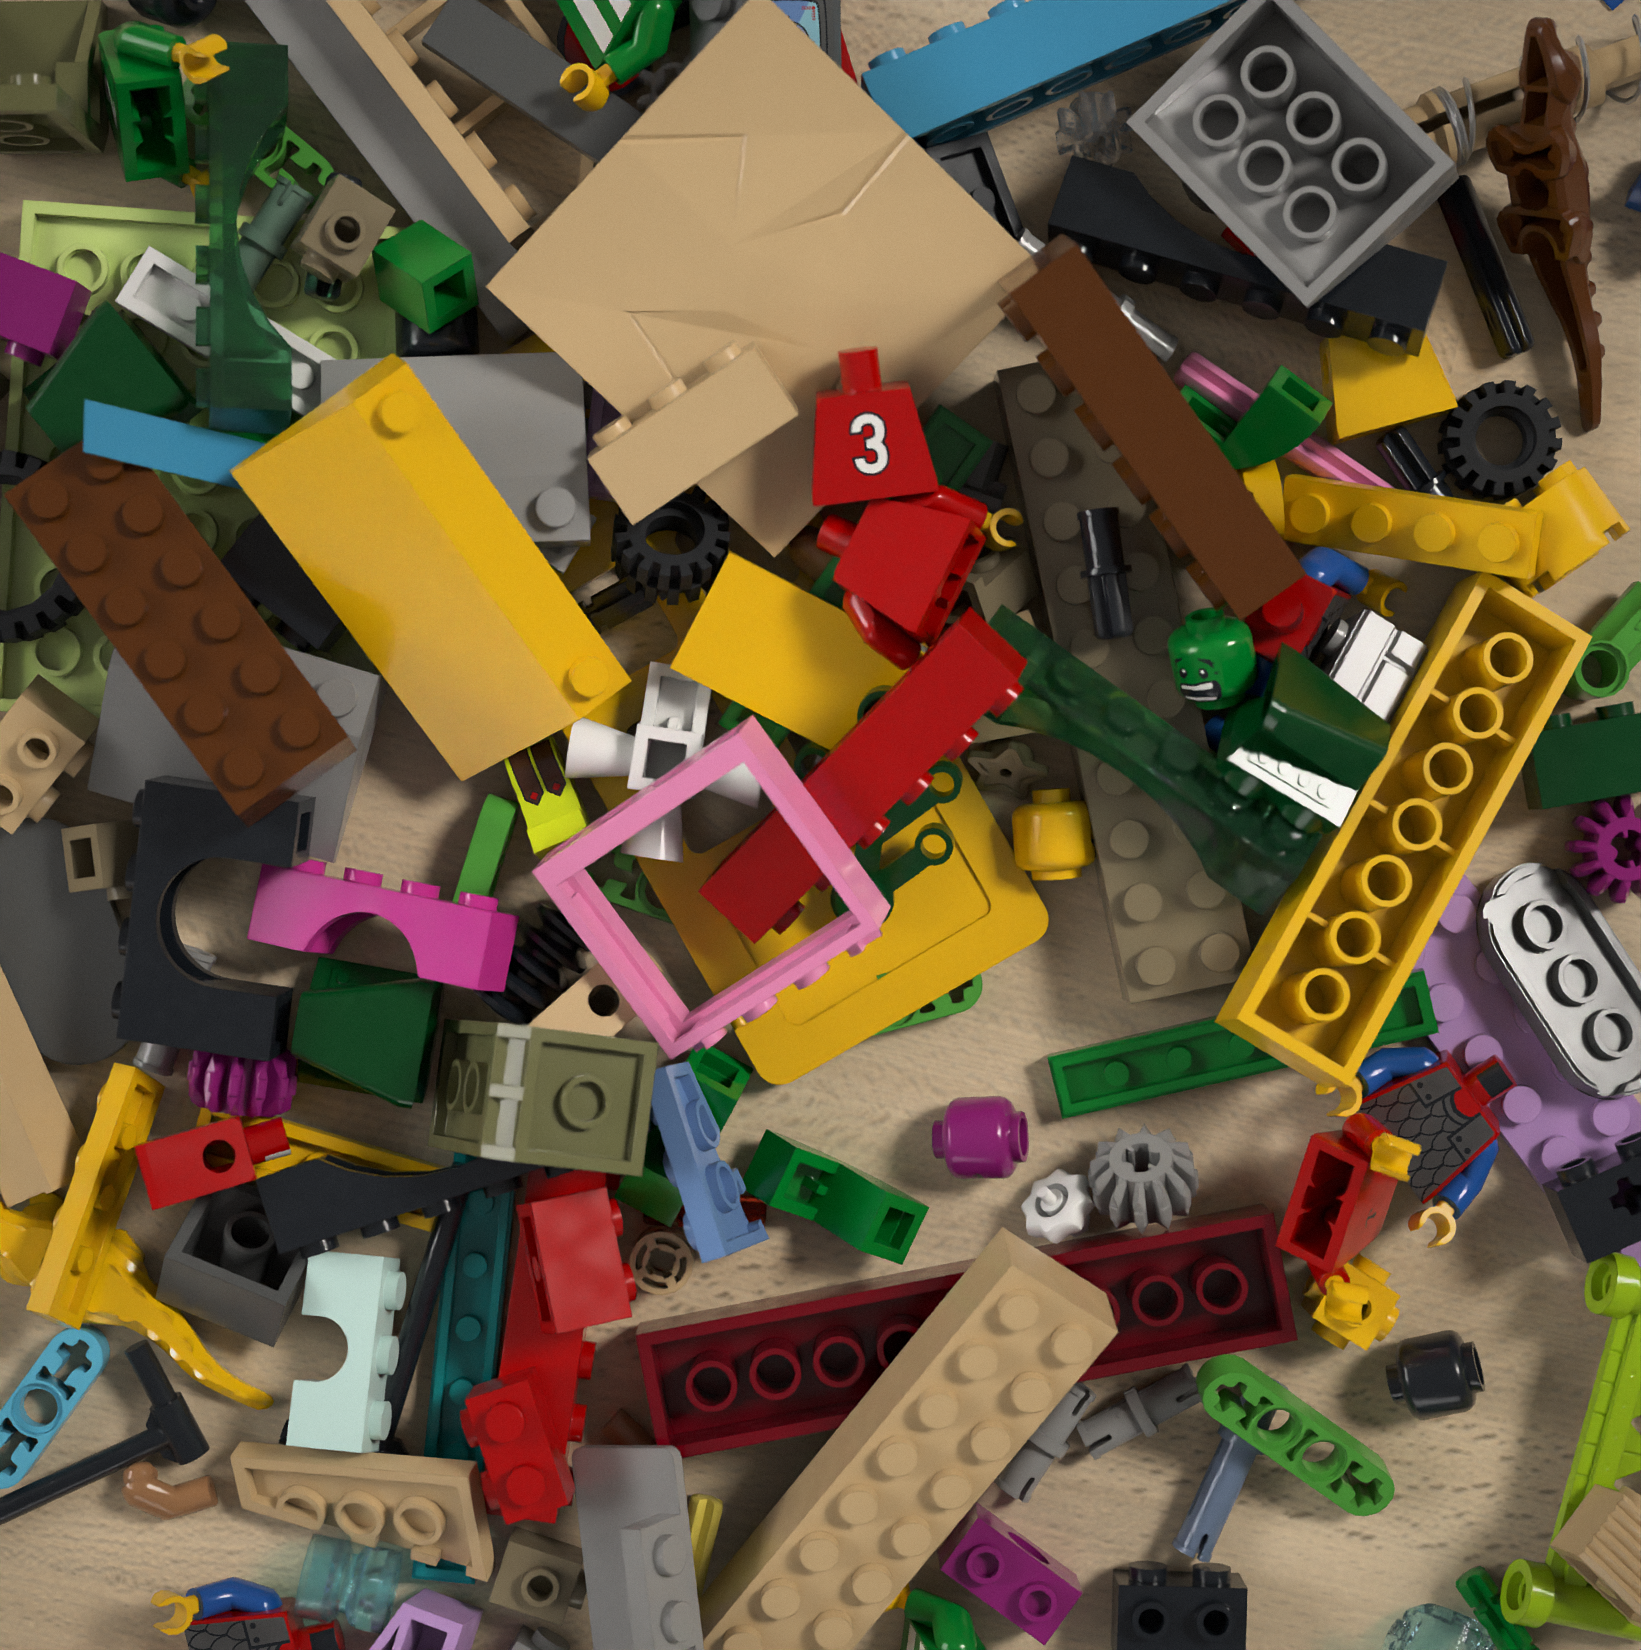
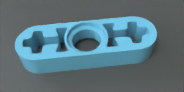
M82 1324L80 1330L66 1328L57 1334L0 1410V1448L11 1440L17 1430L28 1436L18 1445L11 1456V1460L17 1465V1468L9 1465L0 1471V1489L14 1486L29 1474L106 1368L110 1358V1346L105 1335L96 1327ZM82 1340L90 1346L85 1356L92 1362L91 1366L83 1363L71 1372L65 1382L54 1377L56 1373L61 1371L71 1355L64 1347L65 1343L69 1346H74ZM47 1367L53 1376L44 1374V1369ZM68 1386L75 1387L76 1390L73 1394ZM43 1389L54 1396L58 1409L53 1421L38 1423L27 1415L24 1402L29 1391ZM8 1419H10L13 1426L7 1425ZM30 1437L38 1439V1443L35 1445Z

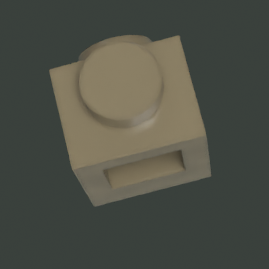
M1010 536L1004 537L1003 539L1011 540L1017 545L1001 552L993 551L985 544L983 545L945 623L953 624L971 607L997 631L1040 592L1032 569L1030 554L1019 540Z

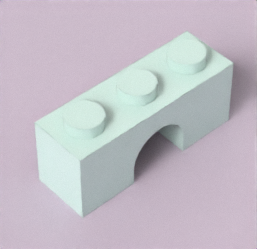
M329 1251L308 1258L302 1315L322 1316L336 1322L346 1336L348 1353L344 1365L333 1377L327 1380L302 1379L293 1381L286 1440L287 1446L368 1453L379 1451L380 1440H386L392 1418L391 1403L384 1401L387 1375L394 1374L399 1357V1341L397 1336H392L395 1310H401L406 1295V1275L404 1272L399 1271V1258Z

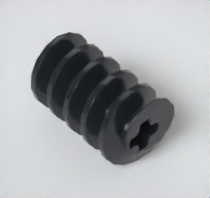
M542 903L535 906L543 924L539 929L524 921H520L517 925L525 943L521 946L513 945L504 992L473 989L493 1011L516 1025L527 1026L533 1021L526 1003L545 1010L551 1004L544 985L560 992L569 987L562 967L581 974L587 969V965L580 950L583 949L591 953L560 909L556 911Z

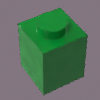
M422 219L378 244L372 250L380 301L428 334L433 333L479 304L472 252Z

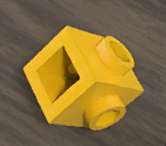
M1358 1253L1353 1262L1348 1261L1344 1268L1350 1277L1351 1284L1368 1286L1369 1288L1368 1303L1362 1304V1325L1326 1319L1324 1316L1326 1296L1321 1293L1312 1273L1303 1287L1302 1294L1305 1295V1298L1300 1305L1311 1317L1316 1319L1311 1328L1313 1332L1342 1350L1351 1341L1367 1351L1374 1339L1381 1342L1392 1330L1400 1313V1309L1395 1305L1401 1296L1386 1284L1391 1273Z

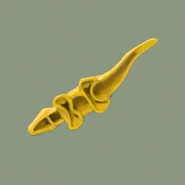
M43 1192L29 1198L30 1204L22 1211L7 1208L0 1199V1276L6 1282L31 1287L32 1278L37 1269L42 1265L53 1234L55 1214L65 1201L55 1192L48 1194ZM123 1228L115 1229L82 1323L123 1325L150 1339L163 1349L188 1375L206 1387L256 1410L271 1407L274 1399L270 1394L236 1377L217 1362L206 1349L181 1309L155 1299L158 1284L148 1276L147 1269L143 1263L145 1260L144 1252L128 1231Z

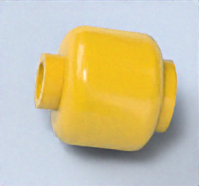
M1070 788L1032 790V803L1019 805L1012 812L1014 859L1021 869L1031 871L1032 880L1047 881L1082 877V867L1090 865L1096 859L1086 803L1083 800H1071Z

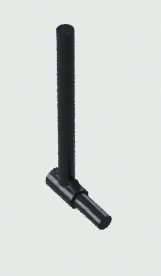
M454 1161L451 1166L462 1164L463 1162ZM470 1192L458 1195L462 1207L435 1217L398 1337L399 1357L394 1374L387 1375L384 1401H389L392 1408L389 1434L386 1440H380L379 1451L374 1453L410 1455L402 1440L394 1436ZM289 1419L284 1424L279 1444L286 1445Z
M147 1339L133 1344L124 1351L152 1403L146 1423L147 1430L0 1497V1525L158 1452L161 1453L164 1459L176 1462L179 1465H185L200 1458L210 1449L182 1393L174 1391Z

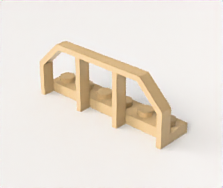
M327 0L507 241L518 251L560 205L530 226L527 221L537 213L516 185L512 183L503 190L488 171L498 162L476 133L506 111L511 105L493 94L461 120L453 124L450 118L459 112L458 108L436 79L425 87L411 68L421 59L408 42L435 21L448 0H426L386 32L382 30L372 16L382 8L376 0ZM504 0L533 39L565 60L521 0ZM581 154L577 186L597 165L583 154Z

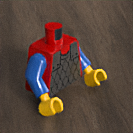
M1326 547L1311 549L1298 561L1307 574L1252 612L1245 619L1252 634L1259 671L1258 679L1252 688L1246 691V694L1263 697L1269 673L1281 642L1294 648L1314 663L1320 653L1318 649L1323 637L1330 626L1340 618L1351 599V595H1356L1357 600L1385 617L1394 616L1395 612L1385 607L1387 595L1395 588L1406 593L1408 590L1407 586L1402 581L1379 569L1368 570L1366 566Z
M1426 1047L1382 1048L1363 1060L1350 1086L1324 1088L1317 1084L1315 1089L1316 1095L1329 1094L1336 1088L1340 1092V1104L1336 1109L1326 1114L1328 1117H1348L1356 1112L1369 1114L1380 1121L1394 1136L1420 1145L1419 1156L1412 1155L1407 1172L1410 1179L1407 1183L1422 1204L1432 1199L1434 1207L1414 1213L1408 1221V1227L1410 1231L1418 1230L1429 1218L1435 1223L1437 1233L1435 1238L1429 1242L1427 1248L1441 1246L1451 1241L1456 1231L1455 1219H1458L1482 1190L1499 1152L1496 1139L1500 1134L1499 1121L1488 1104L1517 1086L1512 1075L1499 1057L1494 1054L1467 1073H1464L1447 1049L1434 1053Z
M230 1577L191 1588L187 1591L186 1597H182L170 1590H160L151 1599V1604L157 1607L175 1603L173 1617L166 1622L155 1623L153 1627L168 1635H177L185 1632L189 1650H345L343 1632L336 1618L304 1626L299 1603L295 1597L280 1598L275 1589L238 1577Z

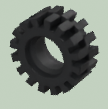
M1504 380L1498 384H1494V381L1482 384L1457 401L1458 407L1450 411L1447 418L1441 422L1438 432L1442 433V441L1437 443L1438 454H1444L1446 461L1441 466L1447 474L1452 473L1457 481L1454 485L1461 491L1469 489L1473 491L1472 496L1479 499L1493 497V501L1505 500L1537 486L1538 482L1544 478V475L1553 470L1558 461L1554 459L1555 452L1562 448V438H1556V429L1561 427L1558 416L1554 418L1550 416L1547 409L1553 405L1546 397L1539 400L1534 396L1537 389L1529 385H1525L1522 388L1515 386L1516 381ZM1504 417L1514 422L1519 428L1523 441L1522 449L1519 456L1512 463L1496 465L1488 462L1480 455L1476 446V433L1481 423L1487 418Z
M696 485L692 494L682 492L633 526L619 507V512L615 514L611 562H615L614 572L619 580L627 577L626 588L634 595L643 586L646 588L644 600L656 603L658 593L667 594V605H678L679 594L685 593L688 602L691 603L699 600L701 588L705 592H709L727 557L731 533L728 532L730 521L727 513L720 515L721 507L713 499L706 504L704 503L706 493L699 486ZM658 531H676L693 540L695 547L684 554H664L651 548L647 544L646 538L648 535Z

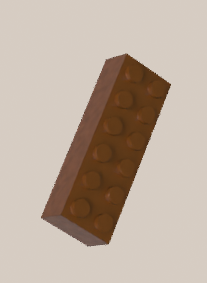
M1062 233L998 280L1007 296L998 301L997 304L1026 343L1037 336L1045 350L1035 356L1064 397L1076 391L1083 403L1073 410L1103 452L1113 445L1121 456L1114 460L1111 465L1141 506L1151 499L1156 504L1158 509L1148 515V517L1179 559L1188 553L1192 555L1195 561L1185 567V569L1217 612L1228 605L1241 621L1307 574L1075 242Z
M82 440L3 494L227 803L248 828L357 751L347 733L152 468L84 453Z

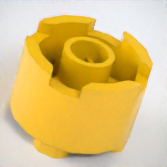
M1571 460L1565 462L1538 482L1539 485L1532 490L1536 498L1522 507L1517 498L1505 504L1507 506L1543 511L1535 576L1523 579L1502 575L1510 586L1531 599L1539 594L1533 586L1535 582L1538 581L1546 591L1598 555L1599 550L1610 543L1604 535L1606 532L1611 535L1614 541H1617L1631 530L1588 469L1582 467L1577 470Z

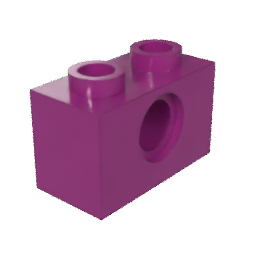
M977 1502L955 1526L937 1551L941 1571L1044 1646L1083 1594L1077 1575Z

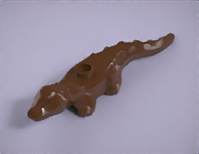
M1534 17L1527 24L1522 61L1519 70V86L1524 93L1521 120L1510 126L1498 124L1488 132V137L1486 138V149L1495 170L1507 175L1511 203L1498 213L1496 218L1497 225L1510 252L1513 254H1528L1535 273L1560 321L1574 363L1582 428L1584 432H1590L1598 428L1601 422L1602 358L1605 355V348L1600 343L1598 327L1602 323V316L1594 310L1592 305V297L1596 293V285L1589 280L1587 270L1588 264L1592 260L1590 248L1594 226L1590 220L1589 168L1576 139L1577 124L1573 119L1574 109L1577 104L1576 97L1582 83V65L1577 55L1562 47L1556 33L1557 25L1554 20L1547 17Z

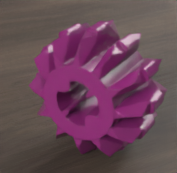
M1629 794L1616 796L1612 808L1604 799L1594 800L1590 803L1594 821L1584 816H1575L1572 820L1574 828L1583 833L1584 837L1583 840L1566 841L1564 848L1571 853H1582L1583 859L1574 863L1569 868V871L1573 877L1591 874L1587 882L1586 892L1592 896H1599L1608 888L1610 899L1614 903H1625L1630 889L1638 898H1641V804L1634 809V803ZM1614 837L1627 838L1624 847L1631 852L1628 860L1615 859L1618 851L1611 845Z
M287 1048L284 1053L269 1062L194 1050L193 1058L189 1060L188 1096L190 1101L196 1106L207 1108L211 1112H221L231 1116H248L251 1118L255 1116L272 1118L275 1115H281L291 1109L293 1095H296L299 1076L296 1075L297 1059L291 1055Z

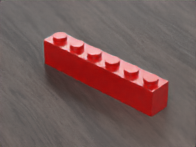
M971 607L943 633L800 780L849 849L855 843L864 850L867 849L891 822L884 814L899 799L907 806L912 804L935 778L928 770L943 755L953 762L975 740L979 733L972 727L974 723L987 710L998 717L1023 691L1024 687L1017 680L1028 661ZM775 806L711 872L698 892L747 938L756 944L771 928L781 935L805 909V906L799 899L812 886L822 893L831 885V882Z
M543 1167L529 1172L524 1203L606 1187L607 1191L608 1189L617 1191L621 1184L622 1174L577 1169L547 1179ZM520 1229L499 1377L532 1366L536 1367L568 1462L570 1442L582 1443L587 1405L576 1403L580 1379L591 1380L597 1342L586 1340L587 1327L560 1334L541 1333ZM569 1467L570 1472H571V1475H572V1478H573V1481H574L573 1469H572V1467ZM575 1491L573 1493L569 1505L567 1506L573 1505ZM483 1492L486 1513L503 1516L500 1508L490 1509ZM561 1507L525 1520L555 1524Z

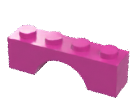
M309 859V861L292 868L262 863L247 935L248 940L303 952L333 954L342 939L355 926L370 918L381 916L392 922L408 940L415 956L418 977L475 990L504 992L519 916L496 911L498 898L460 891L458 903L438 899L441 886L402 879L400 890L381 887L383 874L345 867L343 878L325 875L327 862Z

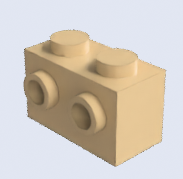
M37 674L0 721V826L10 834L15 832L27 816L36 823L41 820L61 794L51 785L63 770L74 778L94 753L95 745L88 741V738L98 726L99 719L39 674Z

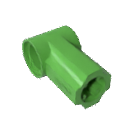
M1641 582L1631 583L1587 632L1592 636V639L1563 691V694L1570 699L1587 701L1615 695L1624 688L1629 679L1630 671L1641 660ZM1588 654L1596 658L1601 665V680L1596 687L1589 685L1582 676V662Z

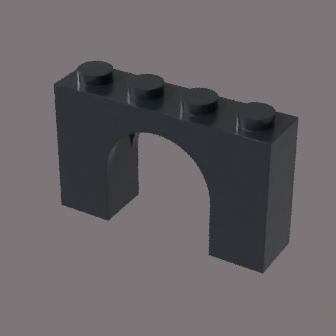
M166 775L145 780L144 789H140L135 797L132 814L134 826L140 828L137 853L131 855L125 876L126 889L129 892H133L130 917L124 919L118 938L119 954L125 956L123 981H119L116 984L111 1001L112 1018L118 1020L116 1039L268 1062L286 1051L293 988L230 979L208 971L198 964L184 947L177 930L175 910L177 897L186 877L198 864L208 858H229L291 868L309 861L316 797L295 794L248 828L236 815L213 782Z

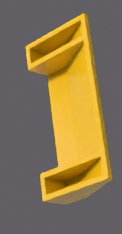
M391 353L230 470V473L461 782L580 720L632 681L410 366L395 354Z

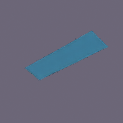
M84 399L83 452L243 490L230 473V470L266 444Z

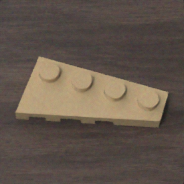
M241 1441L230 1456L242 1509L315 1531H319L324 1523L342 1529L351 1536L352 1542L372 1548L376 1547L379 1540L411 1550L410 1559L435 1567L440 1559L466 1566V1576L485 1582L489 1580L496 1567L477 1461L374 1452L354 1453Z

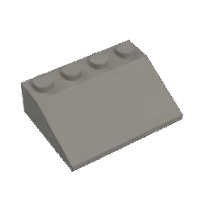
M1247 0L1126 122L1307 308L1311 307L1410 226L1459 178L1455 162L1293 0Z
M556 352L401 357L410 366L538 548L591 546L583 377ZM384 358L321 360V404Z
M114 647L107 673L87 790L134 804L138 791L144 789L145 780L166 775L212 782ZM283 647L357 749L353 754L297 793L298 795L316 797L309 856L335 863L388 683L382 676Z

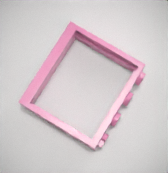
M753 715L549 851L532 870L534 876L670 1060L691 1047L696 1052L703 1047L709 1049L727 1033L724 1026L740 1016L746 1022H751L760 1017L778 1001L775 994L794 983L798 990L811 985L829 970L830 966L827 961L846 950L850 957L863 952L867 944L882 935L879 928L891 908ZM744 762L850 910L692 1011H689L590 877L585 867Z

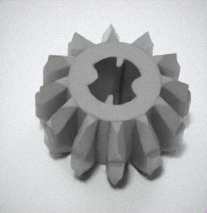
M1145 1123L1137 1134L1130 1135L1118 1128L1115 1142H1099L1096 1159L1090 1161V1168L1088 1169L1089 1186L1092 1188L1094 1205L1098 1208L1099 1215H1110V1219L1114 1222L1116 1229L1133 1222L1141 1234L1144 1233L1148 1224L1158 1223L1169 1230L1173 1219L1172 1215L1188 1216L1189 1207L1192 1205L1191 1198L1197 1196L1196 1189L1199 1188L1198 1170L1194 1168L1193 1153L1189 1150L1188 1143L1176 1142V1138L1173 1137L1170 1128L1153 1135Z

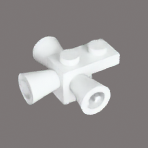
M650 661L641 723H637L636 736L584 717L574 722L567 752L565 778L629 776L627 788L642 790L703 749L712 689L671 669V664ZM744 762L704 788L710 792L758 809L761 785ZM681 804L624 841L620 853L683 863Z

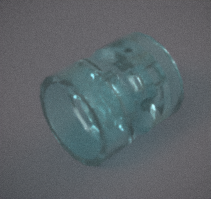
M318 1533L313 1534L299 1580L295 1602V1616L331 1623L340 1613H344L350 1626H354L355 1629L381 1634L388 1625L402 1568L403 1551L376 1546L375 1548L366 1546L359 1554H354L350 1540Z

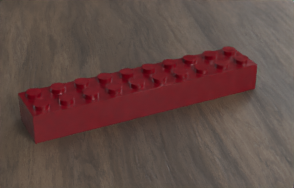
M1261 1203L1172 1220L1169 1230L1157 1223L1147 1225L1143 1234L1136 1227L1063 1241L1057 1244L1036 1246V1249L1107 1294L1118 1333L1076 1383L1298 1341L1281 1249L1275 1246L1278 1233L1274 1213ZM976 1258L640 1322L636 1332V1341L656 1445L674 1446L679 1450L682 1458L838 1429Z

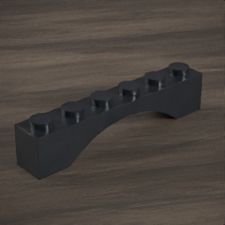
M1074 155L1071 157L1048 221V243L1063 233L1078 245L1091 265L1094 263L1118 270L1119 274L1129 281L1146 285L1156 281L1177 287L1184 295L1197 301L1213 302L1218 299L1242 306L1246 313L1259 319L1275 320L1281 317L1302 323L1307 330L1321 337L1338 338L1341 335L1367 342L1371 349L1388 356L1409 354L1419 357L1448 263L1445 260L1386 244L1316 303L1307 308L1258 257L1242 254L1208 241L1175 220L1150 196L1134 172Z
M650 1118L647 1133L652 1132L658 1127ZM330 1153L257 1178L255 1181L279 1254L299 1248L302 1259H306L340 1247L336 1236L360 1228L363 1239L370 1238L401 1227L397 1215L421 1208L424 1219L431 1218L462 1207L458 1195L483 1188L485 1197L488 1199L523 1187L520 1178L522 1174L544 1167L548 1179L577 1169L478 1157L466 1163L435 1170L393 1171L360 1165Z

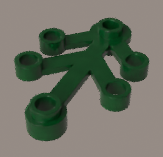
M881 685L868 691L859 705L857 720L859 721L892 686ZM815 742L802 747L794 761V771L797 777L801 780L809 772L803 763L805 756L816 754L823 758L830 750ZM945 760L937 761L928 770L931 775L938 772L949 774L954 781V787L951 790L941 792L930 784L909 806L899 799L884 814L891 822L882 834L865 850L856 843L854 856L891 906L883 923L888 919L894 907V891L928 866L945 863L952 854L955 845L952 831L942 823L933 822L926 824L919 830L912 848L880 868L882 844L936 804L949 803L958 796L962 787L963 776L960 769L952 762ZM929 835H938L944 839L946 849L941 853H931L924 847L923 839ZM833 887L830 894L832 910L838 918L850 909Z

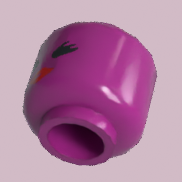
M1001 1096L955 1098L947 1106L943 1120H935L933 1123L932 1148L936 1159L945 1158V1163L951 1175L957 1179L985 1180L1009 1178L1014 1173L1018 1163L1026 1162L1028 1157L1029 1131L1026 1115L1023 1111H1016L1012 1102Z

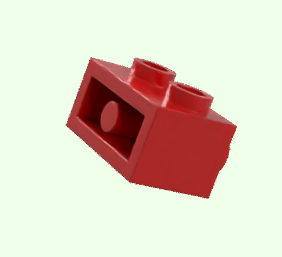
M606 1187L516 1205L542 1334H560L632 1317L630 1302L636 1299V1284L629 1264L621 1262L617 1237L623 1235V1220L617 1201L614 1198H608Z
M532 1366L475 1385L465 1399L467 1408L460 1410V1419L469 1446L471 1448L480 1446L488 1469L480 1474L481 1484L490 1509L500 1508L505 1524L509 1525L569 1505L575 1491V1484L536 1367Z

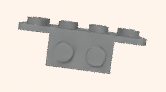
M585 1445L575 1449L571 1460L593 1650H704L681 1453L676 1447L671 1445Z

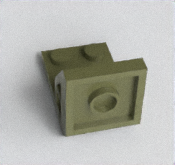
M102 0L0 1V154L104 153L109 135V117L104 99L98 35L108 30V10Z
M444 1019L427 1146L482 1158L642 1176L659 1043L499 1022Z

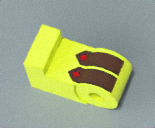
M552 735L504 759L509 778L528 827L526 831L534 854L540 860L549 851L591 824L574 778H565L566 764Z

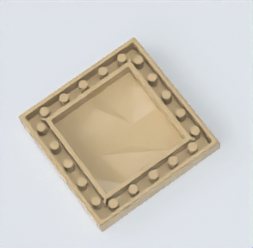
M748 0L485 287L622 415L625 414L631 423L653 409L647 399L668 383L680 377L685 386L708 372L702 362L714 352L734 340L741 349L754 341L797 405L799 415L696 484L772 556L776 557L824 507H813L811 491L815 397L817 391L842 388L838 351L856 347L877 346L882 383L907 380L916 409H918L1006 317L997 304L998 301L1007 296L998 280L1031 255L772 0Z

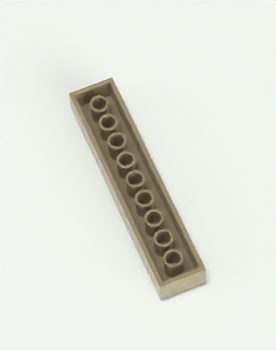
M1039 362L997 370L993 384L1006 445L1009 446L1008 455L1020 512L1023 518L1032 569L1040 591L1038 598L1057 688L1070 725L1066 726L1080 798L1085 801L1089 813L1096 852L1094 864L1122 998L1129 1004L1236 982L1252 952L1201 709L1196 706L1195 701H1189L1179 695L1175 686L1167 641L1174 630L1181 627L1183 623L1166 542L1148 517L1158 507L1152 499L1141 506L1111 465L1114 460L1121 456L1113 445L1103 452L1073 411L1083 403L1076 391L1064 397ZM1105 507H1119L1120 514H1118L1124 562L1125 565H1132V572L1126 574L1133 632L1127 637L1112 640H1100L1095 636L1087 579H1080V572L1085 571L1086 567L1077 513Z

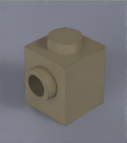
M338 174L326 184L291 244L290 249L303 256L299 265L318 279L334 284L338 278L347 283L359 275L396 209L343 175Z
M133 820L95 823L61 829L69 893L106 888L107 901L132 898L133 892H129L126 889L125 876L128 861L133 853H137L140 828L134 826Z
M515 1526L509 1538L489 1602L562 1626L568 1606L581 1610L587 1592L585 1572L581 1569L583 1563L582 1548Z

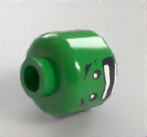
M1214 607L1203 608L1189 613L1185 617L1186 624L1174 630L1167 641L1178 694L1189 701H1195L1198 708L1206 710L1223 709L1240 703L1245 699L1246 691L1252 688L1259 676L1249 625L1243 620L1240 621L1237 617L1225 616L1223 609L1217 612Z

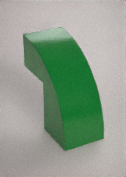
M1283 365L1279 366L1237 422L1186 384L1180 391L1234 470L1270 462L1293 450L1320 426L1333 402Z
M703 1047L697 1052L692 1049L686 1062L689 1061L721 1133L754 1068L714 1047L709 1049ZM658 1126L647 1134L642 1176L625 1175L614 1198L671 1227L683 1202L679 1189L671 1184L664 1169L663 1153L666 1148Z
M766 1129L743 1177V1182L747 1188L745 1191L767 1205L812 1220L859 1251L900 1265L903 1264L929 1209L927 1205L841 1160Z

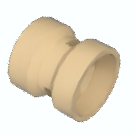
M660 1223L648 1227L639 1235L630 1253L629 1266L633 1272L635 1282L641 1289L650 1294L664 1296L677 1292L687 1283L695 1264L696 1251L689 1244L683 1229L674 1224L668 1227Z

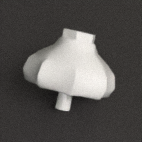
M1056 1169L1047 1178L1034 1181L1031 1193L1021 1205V1208L1026 1216L1027 1234L1035 1238H1046L1057 1244L1069 1235L1077 1238L1088 1230L1089 1214L1095 1205L1089 1195V1181L1086 1176L1079 1174L1071 1175L1063 1169Z

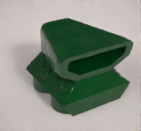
M104 300L92 311L59 360L22 390L29 401L25 407L26 410L62 454L83 440L84 399L184 424H189L190 420L203 410L195 395L138 325L123 310L117 312L107 300Z
M1281 642L1269 673L1263 697L1246 694L1245 699L1233 705L1225 717L1215 769L1219 770L1230 786L1240 794L1257 800L1266 798L1276 804L1281 814L1297 828L1310 833L1321 831L1327 835L1341 826L1357 791L1386 756L1389 748L1391 725L1297 650Z
M319 957L310 988L303 991L300 996L293 1033L291 1055L298 1058V1082L375 1095L401 1108L412 1109L414 1102L423 1104L429 1085L442 1011L444 983L420 978L417 973Z

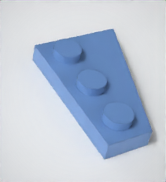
M689 1061L656 1069L649 1118L655 1125L659 1126L666 1148L663 1153L664 1169L671 1184L679 1189L686 1211L683 1216L684 1232L691 1247L698 1250L702 1264L768 1240L769 1236L761 1219L749 1222L740 1204V1194H743L747 1188L738 1169H731L718 1156L715 1148L720 1142V1129Z

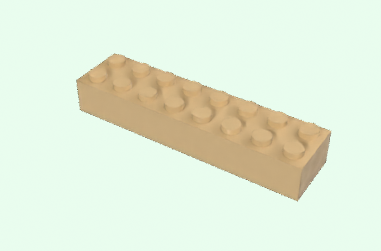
M1002 1227L698 1599L704 1650H852L1118 1333L1107 1294Z

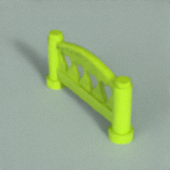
M1614 1252L1591 1262L1587 1271L1584 1286L1587 1308L1594 1314L1611 1317L1612 1320L1550 1544L1595 1484L1619 1491L1614 1486L1616 1480L1641 1471V1435L1631 1424L1632 1419L1641 1416V1266L1630 1255ZM1550 1545L1545 1563L1519 1558L1514 1560L1507 1568L1500 1592L1501 1610L1507 1622L1531 1628H1539L1545 1622L1641 1642V1628L1630 1623L1625 1616L1619 1613L1618 1609L1602 1597L1601 1593L1585 1581L1584 1577L1577 1573Z

